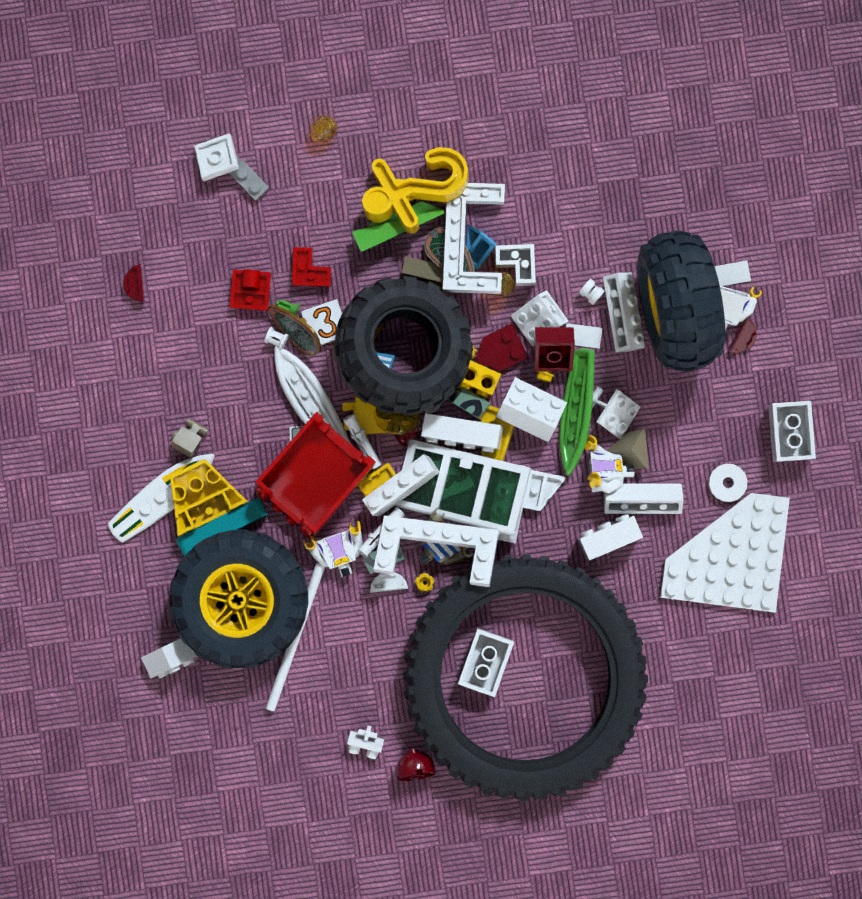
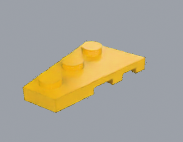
M489 406L481 422L501 425L503 431L500 449H494L493 453L482 451V456L504 461L515 426L497 418L496 416L500 409Z

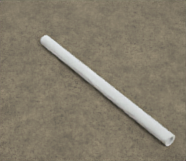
M316 563L307 588L309 604L306 619L301 631L285 651L266 705L268 710L275 711L325 569L320 563Z

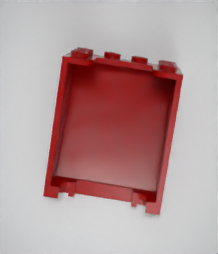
M318 412L310 418L255 481L256 495L263 501L267 499L272 503L270 507L277 513L282 512L287 516L285 518L286 521L292 526L295 524L299 526L300 532L306 538L310 536L316 537L376 463L374 459L363 455L362 451L359 452L333 430L331 425L327 424L323 420L324 417Z

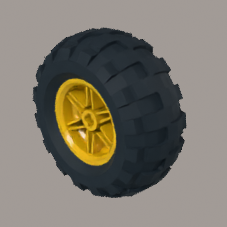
M677 230L656 235L648 240V244L641 246L637 262L642 310L652 348L656 357L665 368L671 367L673 370L683 372L704 368L713 363L715 358L721 357L725 343L724 307L718 276L711 254L704 241L697 234L691 235L689 232Z
M248 530L220 532L196 544L178 564L169 590L171 620L174 621L178 631L177 634L183 643L187 644L195 652V655L201 659L229 669L257 667L281 655L293 643L301 631L309 604L306 577L301 565L298 564L292 553L272 537ZM240 577H246L247 582L245 584H242L240 582ZM223 582L228 584V588L225 590L221 588ZM257 589L261 591V596L259 597L254 595V591ZM235 595L243 598L241 605L233 601L236 598ZM222 601L224 607L222 609L217 608V602ZM253 608L257 611L255 616L250 615V610ZM236 614L238 621L233 622L231 616Z

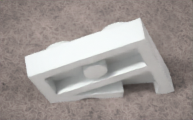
M531 470L523 508L541 511L564 482L565 477Z

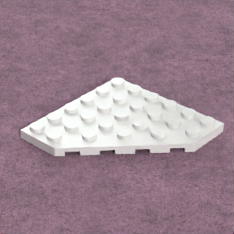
M755 493L748 494L743 500L665 559L660 597L776 612L790 498Z

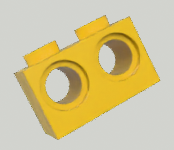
M470 360L468 368L474 372L475 378L470 381L464 378L460 386L468 390L470 387L476 389V393L485 398L488 395L492 396L501 374ZM489 378L492 381V386L484 388L481 381Z

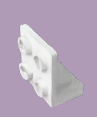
M547 290L538 294L511 315L531 346H534L535 327H561L569 322Z

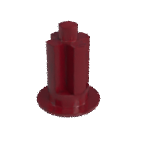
M410 426L405 430L406 432L395 433L398 443L406 447V442L417 436L418 427Z

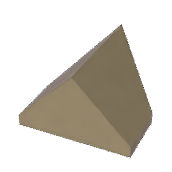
M645 430L629 431L606 450L622 456V463L625 466H634V469L649 468Z

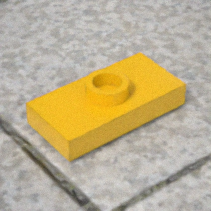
M387 463L364 478L358 487L366 497L395 476L396 473L390 464Z

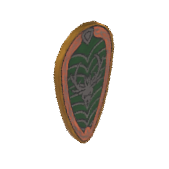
M270 305L268 307V312L275 325L284 335H289L288 340L295 348L307 356H314L320 351V339L314 329L306 323L307 320L305 318H299L279 306Z

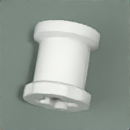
M270 327L264 343H271L282 350L286 345L289 335L281 334Z

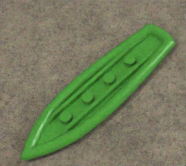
M587 348L574 350L573 371L568 373L563 401L567 402L560 418L559 444L561 459L567 476L572 474L582 456L590 428L595 352Z

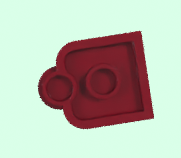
M512 323L485 336L481 341V349L476 356L477 362L484 367L490 366L494 371L498 372L529 358Z

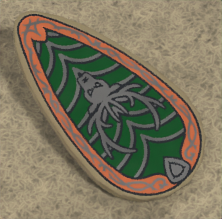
M438 227L427 235L424 249L428 258L444 271L446 227ZM464 243L463 272H475L471 255Z

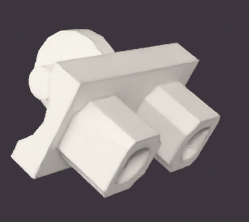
M369 725L367 730L350 731L347 742L349 753L359 754L360 748L368 749L366 755L368 758L376 759L379 752L381 753L384 739L378 738V733L370 732L372 726Z

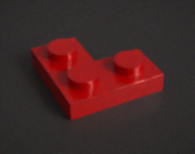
M293 247L292 286L331 287V267H312L313 248Z

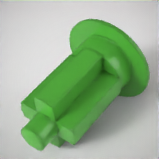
M282 299L275 304L296 316L300 309L299 303L293 305Z

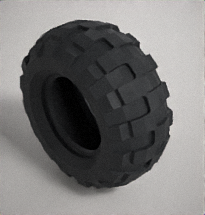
M402 276V278L398 279L388 277L376 281L375 284L369 287H364L345 307L335 332V361L338 363L340 375L345 384L349 385L355 392V396L365 404L369 403L377 407L379 411L389 414H418L442 404L463 382L469 370L468 367L473 354V343L470 337L471 328L467 317H464L459 309L460 305L452 296L448 297L440 290L441 287L431 282L424 283L418 281L416 277ZM395 318L409 319L418 323L428 333L432 342L433 357L431 363L426 368L415 373H400L388 368L376 354L374 348L375 329L385 321Z

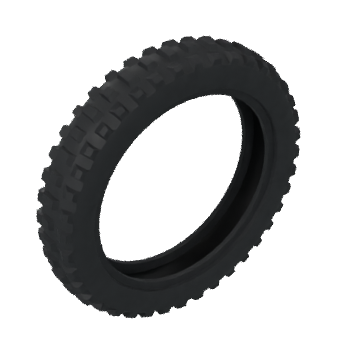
M511 555L504 556L502 561L494 562L490 587L470 585L472 567L468 568L467 574L461 577L457 575L452 578L453 583L445 588L442 587L437 592L439 596L433 602L429 601L425 606L427 609L426 613L422 617H418L415 623L418 626L415 634H410L408 640L411 643L409 652L405 653L404 661L408 662L406 671H403V680L407 681L404 697L409 699L410 708L407 711L409 717L415 720L414 729L416 734L422 735L424 739L423 746L427 752L432 751L436 758L435 761L440 766L445 765L452 777L456 779L459 776L465 785L471 788L477 786L479 790L489 796L493 792L503 799H509L510 796H514L516 799H520V801H528L529 797L542 800L547 799V796L550 794L562 796L566 794L567 789L572 791L583 787L584 781L589 782L592 779L598 778L600 776L598 772L609 768L614 763L612 759L625 751L626 747L624 744L633 738L636 732L633 728L637 725L638 721H641L643 715L640 712V708H643L647 694L643 693L644 689H646V683H648V675L644 674L647 661L646 656L641 653L643 642L641 637L636 636L637 631L634 620L628 619L627 609L624 604H618V600L614 597L615 594L610 589L605 590L600 585L601 581L596 577L589 578L585 574V570L579 567L573 569L568 566V562L562 560L556 563L546 556H541L540 559L531 558L530 555H522L518 559L512 558ZM517 593L546 595L563 601L577 610L590 623L598 635L604 648L608 667V685L605 700L598 717L590 729L577 742L565 750L548 757L532 760H517L498 756L471 741L459 729L451 717L445 704L441 686V668L444 653L449 640L461 622L483 604L498 597Z

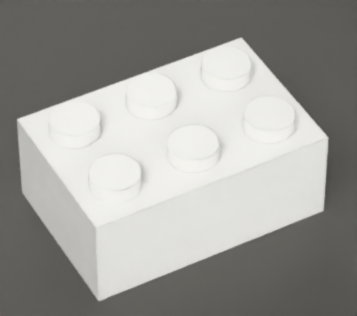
M515 377L496 417L549 442L567 402Z
M811 401L773 403L768 405L773 462L816 459Z
M625 514L615 518L617 522L613 524L606 522L599 525V530L593 532L590 529L580 533L581 537L578 538V542L586 560H592L643 538L635 517Z
M477 628L458 684L495 697L514 641Z

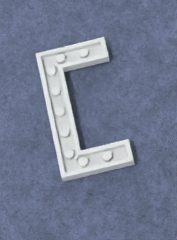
M468 183L460 196L454 200L447 201L443 292L501 294L502 273L463 272L466 204L504 205L505 184Z
M384 516L374 572L394 574L400 539L476 548L470 585L490 587L499 530Z

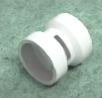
M590 278L578 293L582 297L588 298V302L593 305L605 290L597 287Z

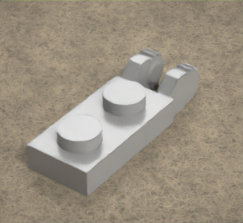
M236 155L239 169L229 174L257 201L270 188Z

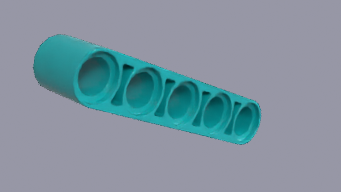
M256 498L177 538L176 542L184 557L196 544L205 538L220 532L240 530L266 517L268 514L260 498Z

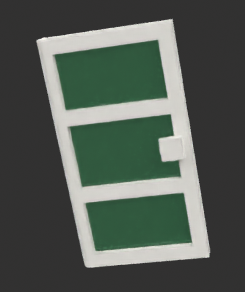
M411 439L409 441L402 470L424 454L432 459L440 473L396 504V507L431 515L435 508H438L436 511L437 515L441 516L445 513L444 519L479 528L499 530V533L511 536L515 535L532 468Z

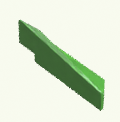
M424 201L411 204L418 217L419 225L444 214L443 209ZM394 212L387 221L381 223L372 221L369 223L370 227L352 231L359 250L363 252L406 231Z

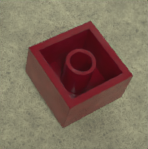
M535 327L534 371H573L574 327Z

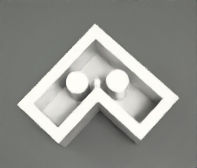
M534 244L495 246V267H515V286H534L536 283Z
M179 639L141 657L150 678L158 675L160 679L179 670V665L181 664L185 667L194 663L193 658L197 657V655L187 644H184Z

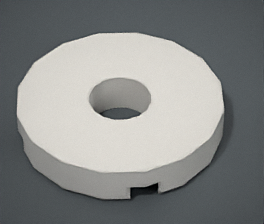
M723 464L711 472L708 486L715 498L725 502H732L744 495L747 489V478L740 467L734 464ZM726 477L731 478L733 481L731 488L723 486V480Z

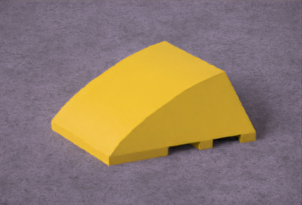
M206 459L170 476L178 536L187 534L248 502Z

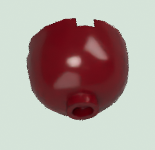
M418 749L408 750L407 755L402 756L397 764L398 781L401 782L412 781V779L416 778L418 780L429 778L436 773L432 758L425 752H419Z

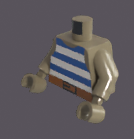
M435 508L427 521L444 523L441 519L445 513L439 516L436 513L438 508ZM422 542L421 544L426 550L419 558L425 565L434 558L439 563L442 562L448 565L459 563L467 557L473 556L475 551L471 552L469 547Z

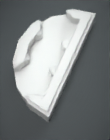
M396 572L394 574L381 573L374 578L370 593L408 589L406 580Z

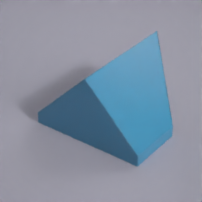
M467 224L465 245L471 255L474 268L478 270L495 250L497 244L482 231Z

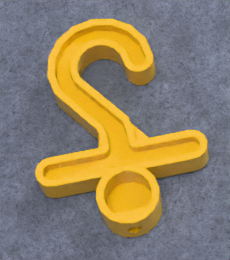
M438 147L426 152L425 161L429 169L446 168L452 172V176L443 182L416 178L395 179L385 160H374L372 170L380 187L370 188L363 195L362 205L365 216L373 222L381 223L391 218L395 212L404 230L409 234L416 233L419 230V221L409 201L420 199L447 202L456 199L464 192L468 185L469 172L465 159L459 152L450 148Z

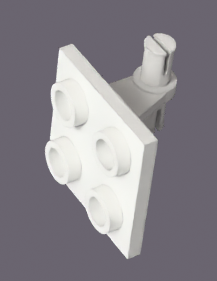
M596 387L593 392L592 408L595 404L605 408L597 423L621 439L640 406L617 389L608 404L603 403L598 399L604 390Z

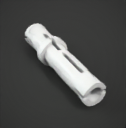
M354 414L347 416L343 421L350 430L351 438L356 441L359 449L364 453L363 455L366 457L370 456L376 461L372 469L379 467L382 463L364 434V428H361Z
M396 507L389 516L402 518L405 515ZM382 524L373 533H370L368 535L369 538L358 548L359 553L367 558L374 548L378 546L380 536L371 545L369 544L378 534H381Z

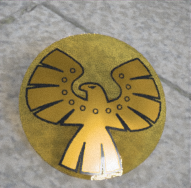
M375 407L374 419L382 430L399 435L412 431L418 425L420 412L412 415H404L403 413L389 414L379 411Z

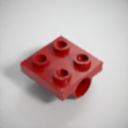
M233 269L230 308L268 311L272 273L251 269Z

